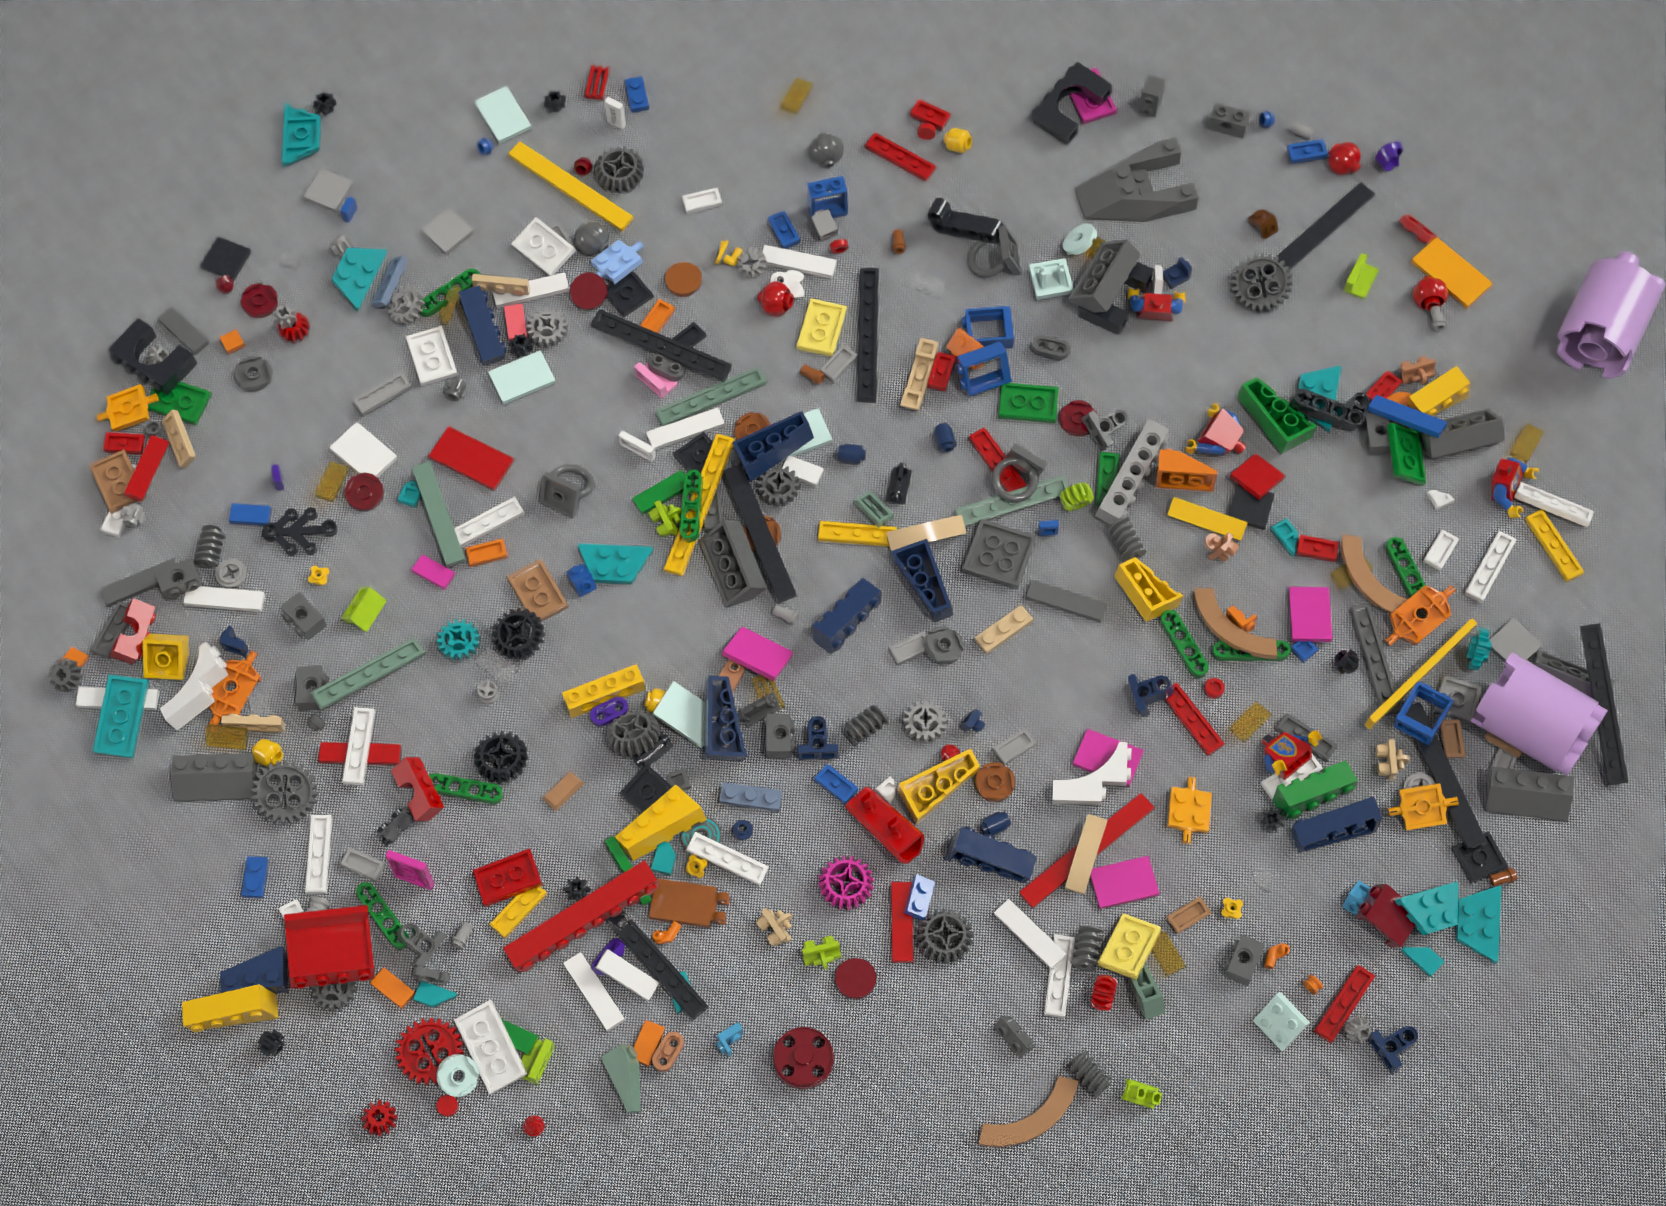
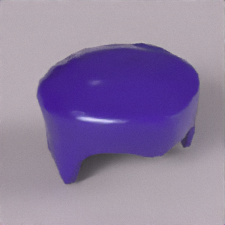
M1399 141L1387 143L1377 152L1375 160L1383 170L1390 171L1393 167L1400 166L1399 158L1403 152L1402 143Z

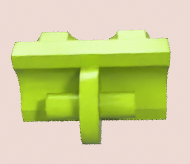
M660 500L654 502L656 507L649 512V515L655 523L661 519L664 523L656 527L659 535L663 538L670 534L677 536L679 530L675 522H681L682 509L680 507L675 508L673 504L667 508Z
M831 935L822 939L823 944L815 946V942L812 940L804 942L802 953L805 966L822 964L824 970L828 969L827 963L841 958L839 941H835Z
M1126 1078V1087L1121 1097L1122 1100L1154 1109L1155 1105L1160 1104L1162 1093L1158 1092L1159 1088Z

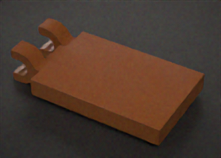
M657 878L661 886L657 887V891L653 893L649 913L650 920L670 923L675 921L679 924L710 928L711 923L726 925V912L716 911L717 903L729 906L730 893H717V887Z

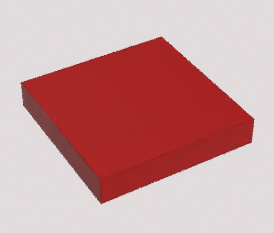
M1255 453L1234 470L1230 478L1260 500L1282 482L1285 475Z

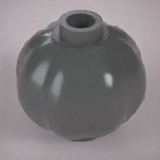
M830 132L818 134L817 138L813 139L810 145L811 158L816 163L822 164L825 168L833 167L834 163L838 162L843 156L844 147L841 139Z
M598 222L583 223L575 232V235H577L575 238L578 250L586 255H596L609 247L607 244L609 238L607 229Z

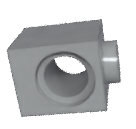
M821 209L811 217L821 241L838 234V229L828 209L825 211Z

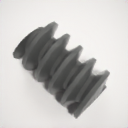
M1127 517L1117 520L1109 528V534L1112 535V539L1116 547L1119 548V553L1124 561L1134 557L1139 559L1147 553L1145 549L1140 550L1143 547V543H1137L1140 537L1135 536L1136 530H1131L1133 524H1127L1130 521Z
M203 525L198 541L199 546H197V553L194 557V564L204 568L218 567L219 563L215 560L220 559V555L217 553H221L222 549L218 546H223L224 542L220 539H225V534L215 525Z
M872 704L870 710L865 709L863 714H857V718L853 717L850 722H845L844 729L851 743L856 746V739H859L861 742L864 741L863 734L870 737L869 730L876 733L875 726L877 725L882 729V721L888 725L889 720L878 706Z
M1091 925L1080 926L1078 928L1079 934L1076 936L1077 942L1074 946L1076 950L1073 951L1074 958H1072L1071 964L1080 970L1093 972L1096 971V968L1091 965L1098 963L1093 957L1099 956V952L1094 949H1101V945L1096 943V941H1102L1103 938L1098 934L1104 933V929Z
M1086 1050L1075 1056L1066 1067L1072 1066L1070 1072L1073 1074L1078 1072L1076 1078L1078 1080L1084 1078L1082 1084L1084 1086L1089 1085L1088 1091H1095L1094 1097L1097 1098L1111 1085L1109 1081L1112 1076L1104 1077L1106 1069L1098 1071L1100 1063L1092 1065L1094 1057L1092 1056L1087 1059L1088 1051Z

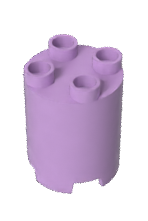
M1620 252L1616 259L1608 258L1594 261L1589 267L1557 335L1560 340L1557 353L1574 369L1579 371L1584 363L1603 368L1604 378H1615L1626 372L1666 286L1663 279L1651 275L1648 271L1638 266L1640 261L1634 254Z
M1512 652L1504 663L1506 667L1496 684L1491 683L1476 709L1477 713L1471 722L1556 772L1558 770L1568 776L1608 710L1598 705V701Z

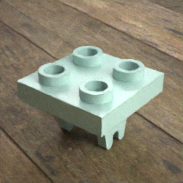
M1066 258L1029 264V272L1037 300L1068 295L1074 290Z
M1281 992L1276 994L1253 1020L1281 1051L1287 1049L1310 1023Z

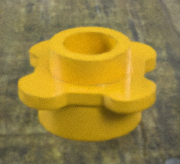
M312 566L311 575L308 577L309 583L325 585L328 580L327 575L330 573L327 567L318 568V566Z
M691 855L685 870L690 875L702 878L708 862L706 859H699L696 855Z
M1225 898L1223 900L1224 909L1221 912L1222 915L1228 918L1240 919L1242 916V900Z

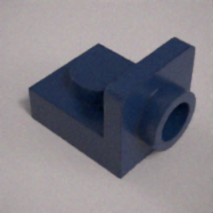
M1179 257L1177 264L1163 271V279L1173 289L1190 279L1192 267L1183 257Z
M228 626L226 631L222 632L220 643L223 649L246 657L249 651L243 639L235 637L233 627Z

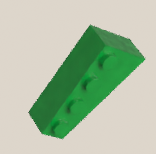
M1256 377L1242 384L1237 398L1281 454L1313 437L1317 425L1307 421L1304 418L1305 415L1300 411L1296 412L1291 408L1288 401L1280 399L1276 392L1261 379Z
M1345 760L1324 768L1321 774H1318V772L1310 773L1303 781H1300L1299 778L1294 779L1287 787H1285L1284 783L1278 785L1273 802L1277 809L1280 808L1282 810L1281 816H1286L1287 819L1293 820L1301 816L1302 812L1306 810L1310 812L1317 809L1321 803H1330L1343 793L1344 795L1350 794L1355 790L1358 779Z

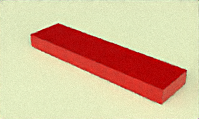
M876 132L865 144V149L925 182L928 181L936 170V165Z
M985 427L968 436L969 441L992 472L1000 461L1006 459L1005 454ZM1009 465L1002 470L1000 483L1006 492L1027 486L1013 465Z
M151 435L127 485L124 496L143 502L170 441Z
M1176 682L1173 684V694L1163 700L1206 755L1210 756L1222 748L1225 743Z
M321 742L319 763L345 764L348 743ZM370 743L367 765H398L401 757V744Z
M891 882L892 963H913V917L904 913L912 882Z
M1357 965L1313 1033L1332 1044L1374 980L1375 975Z

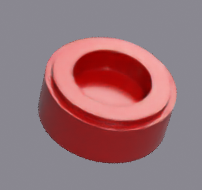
M923 123L919 125L917 134L921 139L931 140L936 136V127L930 123Z
M846 239L835 240L829 245L831 252L834 254L843 253L849 248Z
M1210 678L1204 686L1205 694L1212 699L1220 698L1225 690L1223 681L1218 678Z
M444 1095L439 1098L437 1110L441 1116L452 1117L457 1113L459 1105L455 1097Z

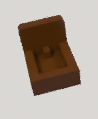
M1263 208L1248 217L1249 223L1260 229L1263 239H1267L1279 231L1276 216Z

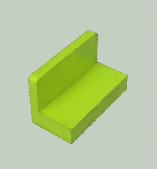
M1363 253L1360 254L1344 289L1345 292L1361 299L1366 298L1379 272L1378 268L1366 264L1368 255Z
M360 587L340 619L345 623H354L361 630L367 632L385 605L386 599L371 587Z
M546 1038L544 1042L538 1040L529 1056L523 1055L521 1061L528 1075L521 1079L538 1085L554 1051L553 1041Z

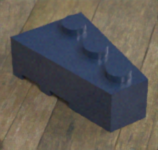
M283 946L220 972L221 993L258 984L275 994L288 993L287 953Z

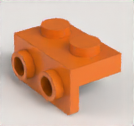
M961 328L955 331L946 346L956 358L959 355L984 347ZM979 363L968 368L979 369L982 368L984 364Z

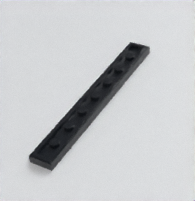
M1360 182L1277 255L1279 262L1284 260V267L1289 266L1290 270L1293 269L1370 201L1375 193ZM1268 269L1264 273L1270 275L1274 271L1272 269Z
M860 268L857 403H876L879 268Z
M602 309L598 310L591 324L592 327L655 354L665 356L681 365L724 383L732 368V364Z
M742 464L723 470L778 603L797 597Z
M1601 623L1580 626L1591 695L1594 700L1599 702L1598 705L1608 710L1597 728L1607 786L1629 783Z
M1421 702L1412 704L1406 716L1432 729L1433 727ZM1435 735L1429 746L1414 738L1435 783L1441 784L1442 794L1445 799L1458 798L1457 802L1459 805L1449 806L1447 810L1466 850L1486 845L1485 836L1437 736Z
M623 909L619 915L604 920L692 1021L709 1008L705 1001Z

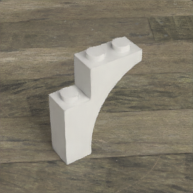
M206 641L199 646L196 666L186 684L169 702L160 708L165 720L177 731L215 702L212 696V687L228 676L225 669L227 665L219 657L221 655L220 651L214 645L211 647Z
M1119 742L1116 751L1109 761L1097 771L1077 779L1053 780V804L1102 805V799H1106V787H1102V785L1126 786L1127 780H1131V768H1127V760H1131V748H1127V742Z

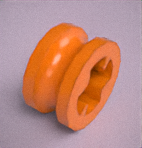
M1312 974L1308 976V980L1302 982L1304 987L1313 995H1317L1318 990L1323 989V984Z

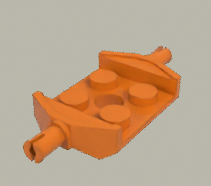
M1450 585L1443 592H1439L1429 586L1422 587L1390 614L1389 617L1394 631L1393 634L1384 640L1386 643L1389 642L1387 645L1391 646L1398 639H1402L1416 646L1451 616V609L1447 599L1456 592V589ZM1418 609L1425 610L1427 617L1424 619L1418 618L1416 611Z
M250 650L246 659H242V661H225L227 665L225 669L228 676L212 687V696L215 702L208 707L213 714L211 721L207 725L209 728L215 730L222 716H228L229 714L241 716L240 712L258 681H262L260 675L252 667V663L258 655L256 652ZM229 684H236V688L233 691L226 690Z

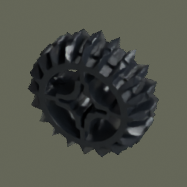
M519 607L516 612L510 609V614L503 612L504 618H497L499 624H494L496 631L492 632V635L495 637L492 640L496 644L495 648L500 651L502 656L507 655V658L510 660L514 657L519 661L521 656L527 659V654L534 656L533 650H540L538 644L544 643L541 637L545 636L544 631H542L545 627L541 624L542 620L540 617H537L535 612L530 613L529 609L525 608L523 611ZM531 625H532V634H531V637L529 638V637H528V633H529L530 627H531ZM507 630H509V635L506 638L507 641L505 642V635ZM514 631L522 634L524 637L515 634Z
M501 730L500 735H497L493 731L492 737L486 735V741L480 740V746H476L475 750L477 753L474 754V759L476 760L474 764L475 767H478V773L483 774L485 780L490 777V782L492 783L496 779L499 784L502 783V779L509 783L510 777L516 780V773L522 774V768L527 767L525 761L529 759L526 754L528 750L527 747H524V741H519L518 735L512 737L513 735L510 731L505 735L503 730ZM505 745L514 748L517 751V753H512V751L506 750ZM485 762L496 764L497 769L489 767Z

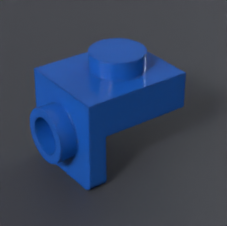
M584 563L566 571L568 578L575 586L580 597L597 589L592 574Z

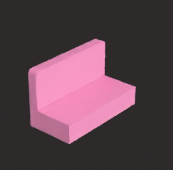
M639 362L634 366L635 376L661 399L677 386V382L670 381L651 372L648 368V363L644 366Z

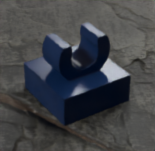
M977 708L972 710L959 728L964 732L970 729L977 733L982 731L986 725L983 721L979 720L982 712Z

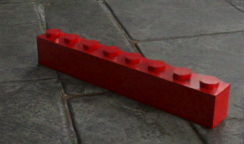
M644 860L503 947L519 973L527 972L533 968V964L548 959L551 953L557 949L562 950L566 948L570 941L575 938H582L586 935V931L601 926L604 920L609 917L619 915L622 909L628 905H635L646 894H653L657 891V887L661 885Z

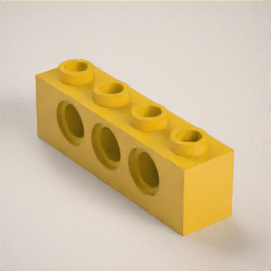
M637 664L562 692L572 719L590 712L595 706L614 697L626 698L644 691L645 684Z

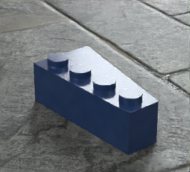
M480 285L458 292L460 305L464 311L466 321L469 322L470 332L473 339H475V345L483 366L504 360V353L507 350L504 342L499 341L500 330L497 324H493L492 319L495 317L492 308L487 307L486 301L489 300L486 291H482Z
M800 411L732 443L751 482L814 439V436L803 411Z
M924 539L890 551L893 562L935 622L953 616V609L928 540Z
M861 578L846 593L845 600L839 599L835 603L832 612L827 610L823 614V619L820 623L816 621L812 625L813 641L829 654H832L835 650L838 651L843 646L846 637H851L857 629L856 626L860 622L863 623L868 618L869 612L873 608L876 609L882 601L881 590L864 578Z
M708 676L705 680L704 759L744 761L748 757L728 676Z
M1373 796L1309 819L1297 820L1292 826L1291 833L1298 853L1376 833L1382 816Z
M961 827L951 837L944 860L951 862L953 858L960 860L963 866L977 865L981 871L987 873L997 871L1001 877L1026 883L1031 878L1037 856L1027 849L1015 848L1009 842L994 840V837L991 835H981L972 828Z

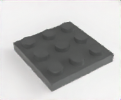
M981 519L962 572L1019 589L1036 541V535Z

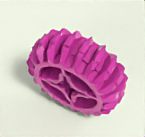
M843 855L842 861L835 857L834 864L828 861V868H822L823 874L819 875V880H821L819 888L822 889L820 892L822 896L826 895V902L832 900V907L839 904V909L842 910L843 905H847V910H851V905L858 908V902L865 904V898L871 897L869 891L874 889L872 885L874 878L870 877L872 871L867 870L868 865L866 863L861 865L860 858L854 862L853 856L846 860V857ZM845 870L843 874H835L838 871ZM852 871L858 873L862 878L863 882L859 881V879L854 878L852 876ZM849 876L848 885H846L844 890L843 882L847 880V877ZM830 884L838 887L841 890V894L839 895L834 892ZM851 891H858L853 895L847 896Z

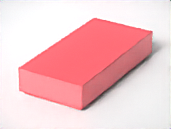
M523 304L504 306L509 341L514 340L515 334L522 335L525 333L527 337Z

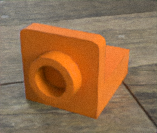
M1234 605L1227 609L1225 616L1237 627L1248 633L1255 628L1256 614L1246 619L1243 612L1237 610Z

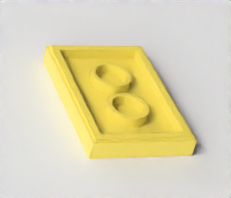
M810 298L798 339L797 349L832 357L837 346L847 306Z
M1123 913L1098 961V966L1137 980L1161 932V927Z

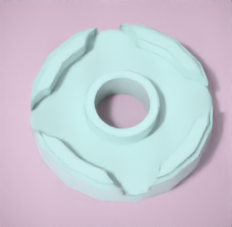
M1088 223L1075 227L1065 237L1063 249L1068 255H1079L1092 246L1093 238L1096 239L1097 237L1096 229Z
M462 1054L451 1055L445 1058L439 1065L437 1083L440 1089L447 1095L463 1097L476 1087L479 1076L478 1067L468 1056ZM457 1070H461L463 1073L461 1080L454 1081L453 1074Z

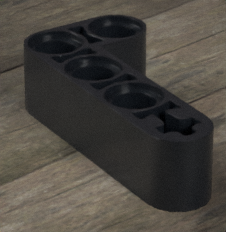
M935 198L927 213L932 228L938 233L988 243L997 242L1000 236L999 227L1004 225L995 218L952 211L950 204L943 198Z
M1302 388L1298 389L1290 397L1289 406L1295 411H1300L1305 415L1346 431H1354L1364 422L1370 400L1365 393L1359 392L1345 405ZM1355 400L1358 401L1361 406H1358ZM1315 404H1318L1320 409H1317ZM1333 411L1337 412L1338 416H1335ZM1350 417L1353 418L1356 423H1353Z

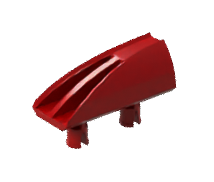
M865 787L847 802L845 806L847 811L898 861L909 864L916 856L920 855L924 844V834L870 787Z

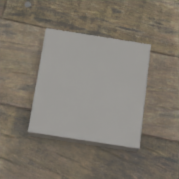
M321 168L303 197L308 202L337 213L354 186V182Z
M450 207L421 229L422 233L445 255L449 254L474 234V230Z
M1514 618L1490 639L1492 643L1490 650L1504 662L1512 652L1525 660H1529L1543 646L1535 636Z
M1443 675L1438 692L1445 693L1454 700L1446 717L1455 720L1460 719L1461 722L1472 725L1473 722L1471 720L1475 716L1482 687ZM1434 706L1433 713L1440 715L1443 709Z

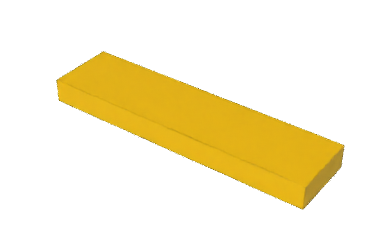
M1173 497L1167 514L1168 516L1223 535L1229 532L1234 535V539L1240 541L1243 538L1248 523Z
M1543 509L1525 518L1526 523L1566 583L1584 574V570Z
M820 521L818 541L890 547L886 532L897 530V527L881 526L878 528L876 525Z

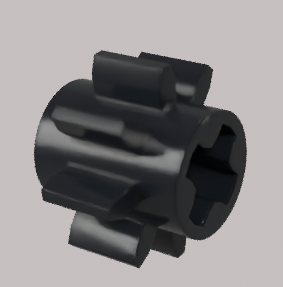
M551 90L548 95H544V107L549 108L550 113H560L562 108H566L565 95L561 96L560 91Z
M323 92L316 95L317 101H313V104L318 113L327 115L334 112L333 106H336L337 102L333 98L332 93Z
M525 333L522 335L515 334L514 340L509 341L511 353L516 352L518 358L520 356H528L529 350L533 351L532 338H527Z
M1350 649L1348 652L1342 650L1335 656L1334 665L1337 666L1336 670L1341 674L1345 672L1350 674L1357 670L1359 658H1357V654Z
M1270 807L1268 813L1262 812L1265 819L1261 820V823L1267 824L1266 831L1272 828L1277 833L1279 827L1285 828L1282 821L1287 818L1286 816H1280L1282 812L1280 808L1277 812L1272 807ZM1270 817H1272V818H1275V817H1276L1277 820H1278V822H1277V823L1272 822V824H1271V821L1269 820V818H1270Z
M578 876L572 881L567 880L569 887L564 888L565 893H570L568 895L569 901L574 899L578 902L586 897V892H591L590 887L586 886L587 880L581 881Z
M275 1029L272 1033L266 1031L258 1041V1044L261 1045L259 1049L268 1057L271 1053L276 1056L285 1045L282 1041L284 1037Z

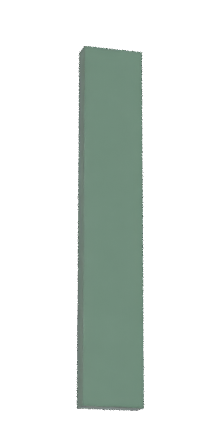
M758 366L727 379L725 383L720 382L656 409L655 413L661 425L665 426L765 386L767 381Z
M431 462L413 466L412 470L447 568L466 562Z
M1062 475L1038 483L1034 494L1027 500L1010 502L998 495L956 508L954 511L956 516L962 515L964 526L966 527L979 523L981 519H992L1059 498L1061 492L1068 485L1065 476ZM1029 486L1008 493L1014 495L1021 494L1025 492Z
M415 637L312 691L311 696L322 711L421 658L425 652Z

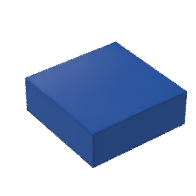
M348 197L340 210L345 222L350 223L357 210L355 198Z
M1059 520L1039 521V536L1058 534Z
M1298 641L1290 647L1291 651L1303 663L1318 652V648L1311 641Z

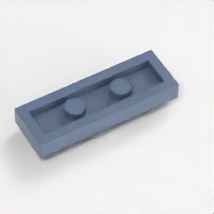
M403 255L392 258L371 303L376 309L387 306L390 303L393 290L399 284L400 275L406 269L405 265L408 259Z
M723 782L719 803L780 812L783 791Z

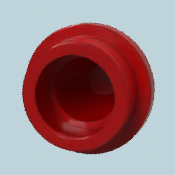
M945 745L941 750L942 761L958 755L960 750L955 745Z
M533 1115L524 1121L523 1128L527 1135L537 1137L543 1133L545 1124L541 1117Z

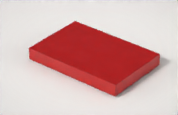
M530 848L472 870L485 907L543 886Z

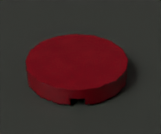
M587 272L580 274L574 279L571 284L570 294L577 306L585 310H594L605 302L608 289L603 278L595 273Z
M256 283L250 285L242 293L243 296L240 301L242 308L248 316L253 318L267 317L278 307L279 298L276 290L271 285Z
M1082 400L1069 402V404L1062 408L1059 418L1062 429L1075 437H1084L1090 434L1082 418L1094 410L1092 405Z
M364 472L350 478L346 484L345 496L348 503L356 510L369 511L376 508L383 500L384 487L379 478L371 473Z
M851 958L839 965L835 975V983L838 991L843 996L859 1000L873 992L876 985V973L874 967L868 961L861 958Z

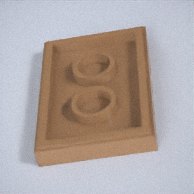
M125 449L89 465L111 514L123 509V506L127 507L131 503L139 502L124 496L127 485L134 473Z
M542 559L507 576V580L524 609H529L530 613L535 612L542 621L569 608Z

